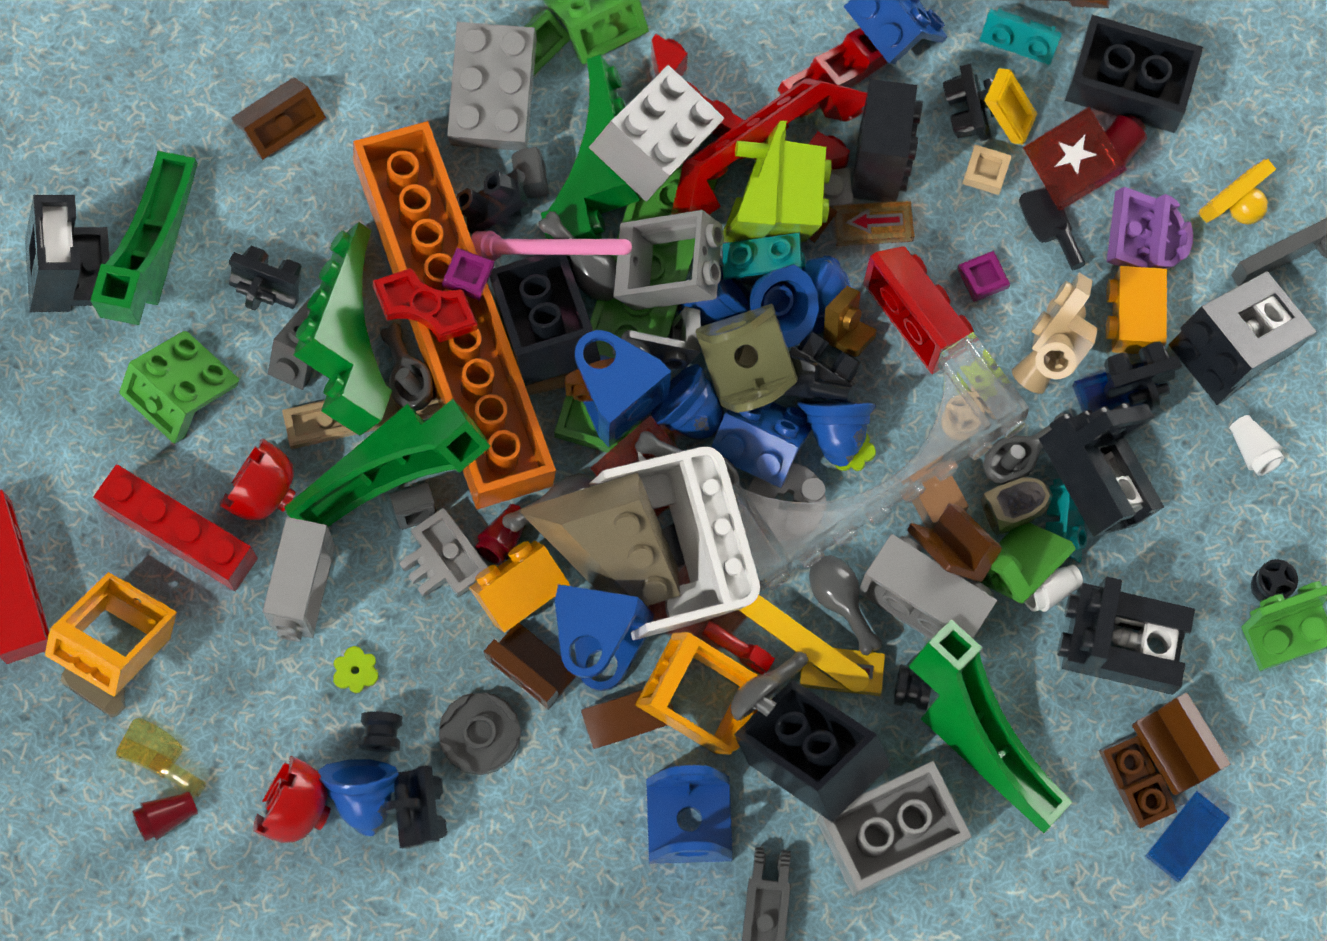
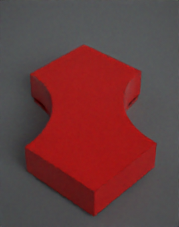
M411 268L373 280V288L387 321L409 319L419 322L435 334L439 343L477 330L478 324L464 291L461 289L441 291L431 288L420 281Z

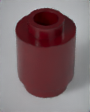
M1132 115L1127 117L1117 116L1094 143L1095 149L1092 153L1097 155L1092 156V158L1102 168L1111 173H1115L1118 168H1124L1148 140L1145 133V125Z

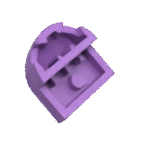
M1127 187L1116 190L1107 263L1119 267L1169 269L1185 259L1192 248L1193 229L1191 222H1184L1182 215L1177 208L1180 206V203L1167 194L1154 198Z

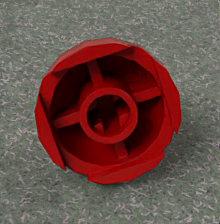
M262 438L259 447H254L231 482L234 488L229 495L224 494L220 506L246 520L258 521L268 518L276 509L284 512V507L292 501L296 494V491L290 488L294 478V470L287 455Z
M290 756L289 764L284 762L266 792L262 802L267 801L265 804L267 812L265 817L259 814L256 815L253 825L254 832L280 843H294L307 837L313 828L321 830L330 815L331 807L325 805L328 792L320 782V773L308 763Z

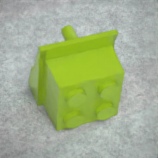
M781 120L764 143L737 141L735 156L757 159L743 197H736L723 230L724 242H736L799 232L801 242H806L818 231L822 223L827 222L829 214V200L823 198L824 184L829 183L831 176V160H826V147L785 141L787 121Z

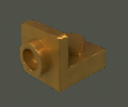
M846 286L825 307L824 338L830 342V346L844 351L853 357H857L876 338L877 330L860 322L862 311L859 309L860 291Z

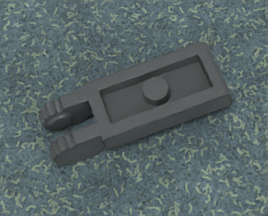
M755 847L752 878L748 880L741 941H785L791 883H788L791 851L781 850L777 869L779 870L778 882L762 880L763 868L766 863L765 848Z

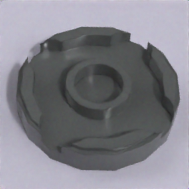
M470 693L462 695L448 706L441 717L439 740L442 752L453 766L465 773L485 775L497 772L512 760L519 749L521 729L517 714L507 701L495 694Z

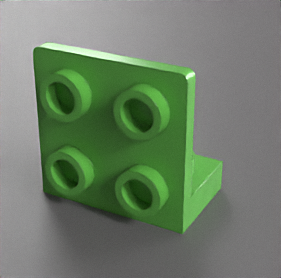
M543 0L548 8L567 27L576 56L582 64L587 63V58L599 54L603 55L649 32L640 0Z
M182 331L130 361L119 394L173 444H176L186 437L195 412L237 387L239 378L190 333Z
M1032 523L1024 524L1012 529L998 543L1003 549L980 583L1023 604L1064 563L1076 548L1070 540Z
M1316 581L1297 590L1298 594L1288 599H1285L1283 594L1272 596L1259 603L1261 607L1250 612L1251 617L1241 628L1259 671L1327 649V615L1322 606L1327 601V585L1322 586L1321 581Z

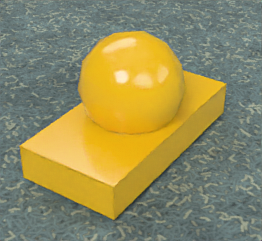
M1269 159L1260 161L1199 209L1200 212L1198 214L1208 223L1229 209L1232 217L1239 223L1255 224L1261 221L1267 212L1268 200L1262 191L1254 187L1273 173L1276 168Z

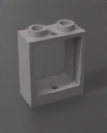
M703 210L620 223L619 239L629 240L632 244V250L627 255H617L614 297L635 311L717 298V286L721 279L719 266L720 247L724 242L722 224ZM695 238L692 280L650 286L653 245Z
M286 517L262 611L273 631H278L277 636L279 638L300 642L302 636L313 638L336 547L327 525Z

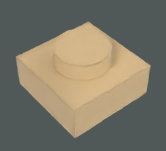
M975 144L962 184L999 195L1012 155Z

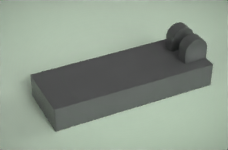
M1327 218L1240 261L1231 274L1237 286L1250 281L1266 271L1270 273L1315 249L1323 257L1327 258Z

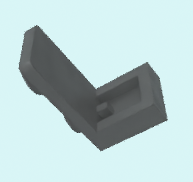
M310 298L307 299L274 338L268 368V375L301 390L310 381L312 367L293 356L299 341L295 337L296 332L310 313V309L307 308Z
M685 307L672 322L670 338L631 330L625 331L620 338L660 359L668 369H685L701 352V346L695 332L696 328L702 327L700 325V310Z

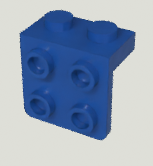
M850 0L843 6L890 64L895 65L922 38L938 43H943L948 38L942 30L945 26L944 22L934 11L930 9L927 11L919 2L920 0Z
M775 402L739 413L728 409L725 412L711 448L717 450L735 467L781 488L787 479L800 447L811 434L812 428L810 423H807V414L804 411L795 407L786 408Z

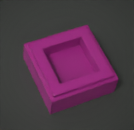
M457 248L443 279L442 287L452 291L461 289L464 291L465 296L480 301L493 270L494 261Z
M994 251L958 265L957 270L973 302L1006 290L1010 286V282Z

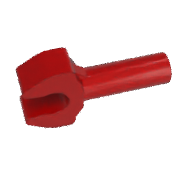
M710 620L701 633L740 658L739 661L742 665L760 675H763L765 672L767 673L775 660L772 655L758 645L746 644Z

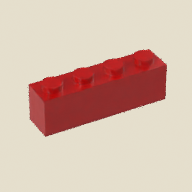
M118 464L114 466L93 496L103 511L233 591L238 589L258 559L250 545Z
M0 490V658L6 664L45 652L49 628L12 500L3 490Z

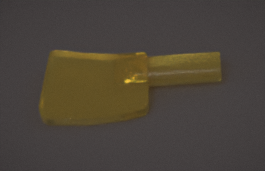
M136 718L132 721L115 754L119 759L141 766L161 778H167L197 797L206 786L205 781L175 764L183 749L182 745L174 737L142 718Z

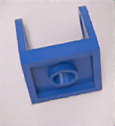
M591 331L578 341L575 348V361L593 400L583 403L598 437L608 447H611L669 398L671 371L660 359L608 331ZM594 341H605L610 344L616 353L613 363L603 369L589 366L583 357L587 345ZM600 355L601 360L610 358L608 356Z
M558 584L555 607L560 652L564 666L572 674L580 677L591 689L608 691L615 688L624 679L647 638L633 640L631 632L646 623L653 622L654 613L639 597ZM574 643L577 666L573 663L571 658V650ZM602 651L599 661L594 666L587 668L588 661L592 655ZM613 656L616 657L617 669L612 678L603 682L591 679V677L601 674L607 668Z
M683 765L666 768L646 779L649 864L728 862L733 860L730 781L728 775L711 766ZM685 809L697 811L701 817V825L694 831H685L680 828L677 823V816L681 811Z

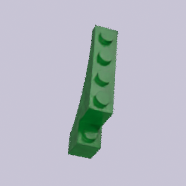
M599 54L587 58L589 108L579 153L555 201L547 211L541 212L543 219L546 218L549 211H555L560 217L563 226L576 239H602L601 233L606 231L602 213L640 201V195L589 149V146L610 121L626 107L623 99L618 96L617 89L622 87V83L616 67H609L603 56ZM545 233L546 239H554L551 235Z
M157 151L149 180L135 216L116 251L106 264H101L91 297V303L100 318L140 325L145 303L159 305L198 166L196 158Z
M360 222L347 232L344 230L340 231L330 245V250L333 251L331 259L326 262L319 273L318 278L322 282L307 304L310 313L296 332L295 337L299 341L293 356L329 378L323 391L326 398L321 412L359 436L382 421L392 393V389L385 385L365 323L362 298L365 252L372 230Z
M451 399L426 421L409 404H406L284 508L290 518L324 524L329 527L358 506L403 483L448 470L456 469L460 473L491 446L477 424L454 399Z
M951 619L928 641L909 666L939 694V697L922 716L921 720L1040 831L1045 833L1073 801L1036 763L1003 714L982 664L980 651L983 647Z

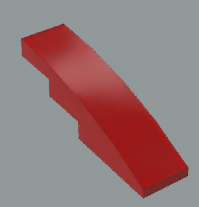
M858 28L848 33L840 45L815 57L810 67L783 80L778 88V92L782 95L805 78L852 88L888 62L863 30Z

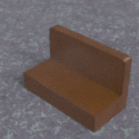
M293 77L234 115L231 119L244 132L257 155L264 160L325 120L326 116L309 87Z
M952 503L947 505L933 530L911 523L907 529L914 539L945 571L978 582L983 581L1003 549L961 506Z
M520 623L513 626L500 642L493 639L483 651L488 662L548 710L577 677L564 666L559 654Z
M1188 693L1175 698L1159 710L1132 724L1133 729L1174 795H1178L1198 785L1231 765Z

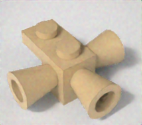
M1080 272L1072 283L1065 281L1061 285L1055 297L1048 304L1047 313L1043 311L1031 329V332L1035 334L1032 345L1033 351L1012 369V375L1016 381L1031 392L1043 394L1050 379L1068 377L1075 371L1095 344L1097 327L1085 320L1086 309L1084 306L1090 297L1093 280Z

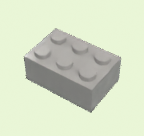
M457 22L447 132L451 146L516 151L528 148L537 42L534 27Z
M667 65L610 121L589 146V149L647 202L725 118L693 89L682 76Z
M891 533L866 571L859 594L929 639H932L951 619L974 639L997 602L991 596L992 592L978 581L971 580L968 582L956 574L945 571L936 560L920 552L922 549L915 541L905 536L898 538Z
M934 761L860 795L833 822H830L822 815L817 820V824L853 897L965 845L972 837Z

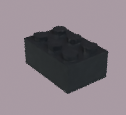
M1092 14L1082 40L1064 101L1114 116L1122 115L1127 117L1132 115L1145 125L1175 133L1186 111L1203 46Z
M870 79L858 134L851 191L854 199L896 204L899 191L906 192L908 179L911 176L912 165L917 152L918 137H916L917 126L920 123L923 101L916 100L917 85Z
M535 255L494 268L490 275V281L525 386L578 369L575 361L576 345L581 337L593 331L566 255ZM596 341L587 345L584 350L583 357L587 364L601 361Z
M791 680L771 699L776 705L767 717L758 711L734 735L751 767L827 820L833 822L890 767V763L876 733L799 683Z

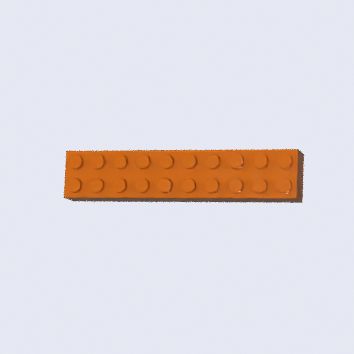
M426 121L353 141V163L392 273L411 268L419 280L427 286L441 291H452L443 288L442 283L456 249L460 248L476 255L477 253L429 122ZM488 283L480 301L466 296L478 324L477 330L439 343L435 334L428 327L414 320H409L424 363L431 372L434 381V391L440 408L451 399H454L477 424L491 446L463 470L476 510L553 486L556 473L553 460Z

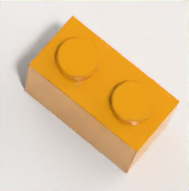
M1120 266L1114 278L1108 279L1106 288V301L1113 303L1112 316L1107 317L1105 331L1106 339H1112V352L1139 354L1141 348L1161 341L1163 346H1165L1167 343V269Z
M525 541L514 547L508 553L510 557L498 567L491 565L482 570L475 577L477 582L469 587L495 627L504 633L554 598L558 584L570 586V583L546 547L537 541L532 543Z

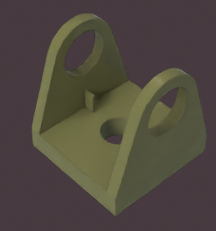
M773 304L696 328L695 332L722 407L736 413L750 411L777 400L797 382L798 378ZM742 345L753 346L758 352L757 361L751 365L741 364L736 359V349Z

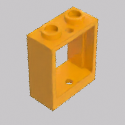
M108 572L50 628L45 656L115 697L171 639L177 612L163 602L157 601L133 587L130 583ZM104 610L147 634L126 656L119 654L83 632Z
M689 632L673 633L635 705L714 754L731 755L733 751L740 747L734 734L749 721L751 715L758 712L757 709L744 719L737 721L731 713L730 703L717 731L712 735L667 706L692 658H695L739 686L738 690L747 681L758 675Z

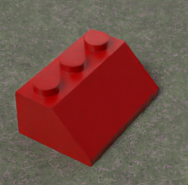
M905 246L877 251L870 256L863 285L932 375L970 350L975 338L972 325L964 315L960 314L958 316L950 306V298L941 285H934L927 276V268L918 255H911Z

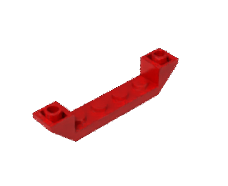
M655 34L651 39V58L655 75L657 76L669 65L676 73L682 76L687 70L688 53L677 41L670 38L664 39ZM686 81L693 89H695L700 94V91L696 86ZM700 94L725 118L711 134L720 138L744 121L733 114L732 110L725 103L719 100L712 101ZM817 131L809 144L826 147V160H831V170L846 168L850 150L846 148V145L839 138L833 135L826 136Z
M803 79L683 163L671 215L703 210L711 216V213L721 207L707 180L719 178L727 172L729 164L736 159L746 158L735 156L737 141L761 143L768 138L780 120L787 121V130L789 128L788 123L798 116L802 117L814 112L819 106L825 118L843 122L853 120L863 112L862 108L864 107L867 93L823 81Z

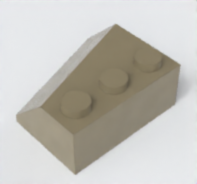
M638 472L521 509V514L597 591L639 597L646 606L681 596L678 566Z

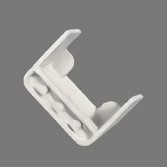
M699 447L603 470L589 483L590 487L638 472L653 509L665 506L670 507L691 583L680 585L681 596L665 601L668 618L646 623L632 631L633 640L691 626L742 609L756 600L760 591L759 579L723 456L717 450L711 447Z

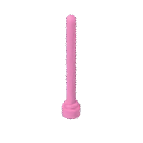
M476 231L471 235L477 255L492 261L500 258L502 254L627 255L632 250V244L627 239H502L493 231Z

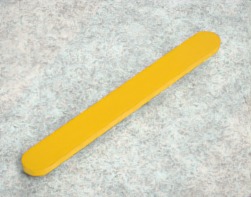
M758 595L752 604L738 610L795 652L805 653L809 662L851 692L859 693L867 688L869 676L865 670L762 596Z

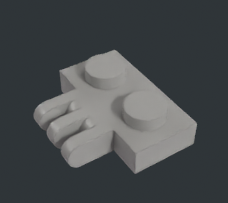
M444 507L411 530L413 537L421 547L399 563L404 571L411 569L418 563L420 564V567L409 575L413 584L418 583L427 576L430 578L418 588L422 596L430 594L447 582L456 596L460 597L470 590L469 587L477 582L475 579L476 575L487 568L485 562Z

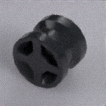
M1280 559L1264 563L1251 580L1252 593L1260 602L1278 594H1283L1284 598L1287 599L1293 594L1298 585V575L1294 567L1287 561ZM1266 579L1269 580V583H1270V585H1271L1270 589H1269V585H1268Z
M901 664L897 675L893 704L897 706H903L906 703L915 704L917 709L926 711L932 688L912 671L909 666Z
M363 712L361 714V723L364 726V735L359 738V748L379 752L399 751L400 740L397 738V729L402 726L403 717L389 712Z

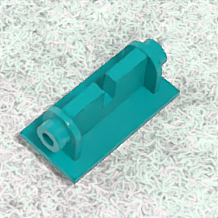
M999 7L998 11L990 8L979 39L980 42L1051 65L1062 35L1061 32L1055 31L1056 26L1049 27L1032 20L1028 24L1022 22L1023 17L1002 10L1003 8Z
M800 232L729 242L722 245L724 280L735 278L736 281H739L742 277L768 274L773 270L792 264L801 269L806 267L805 254L801 252Z
M1061 478L1053 480V485L1049 486L1052 492V501L1047 510V515L1049 517L1060 516V521L1046 522L1045 530L1072 541L1076 549L1069 557L1077 563H1081L1082 549H1085L1087 545L1085 521Z

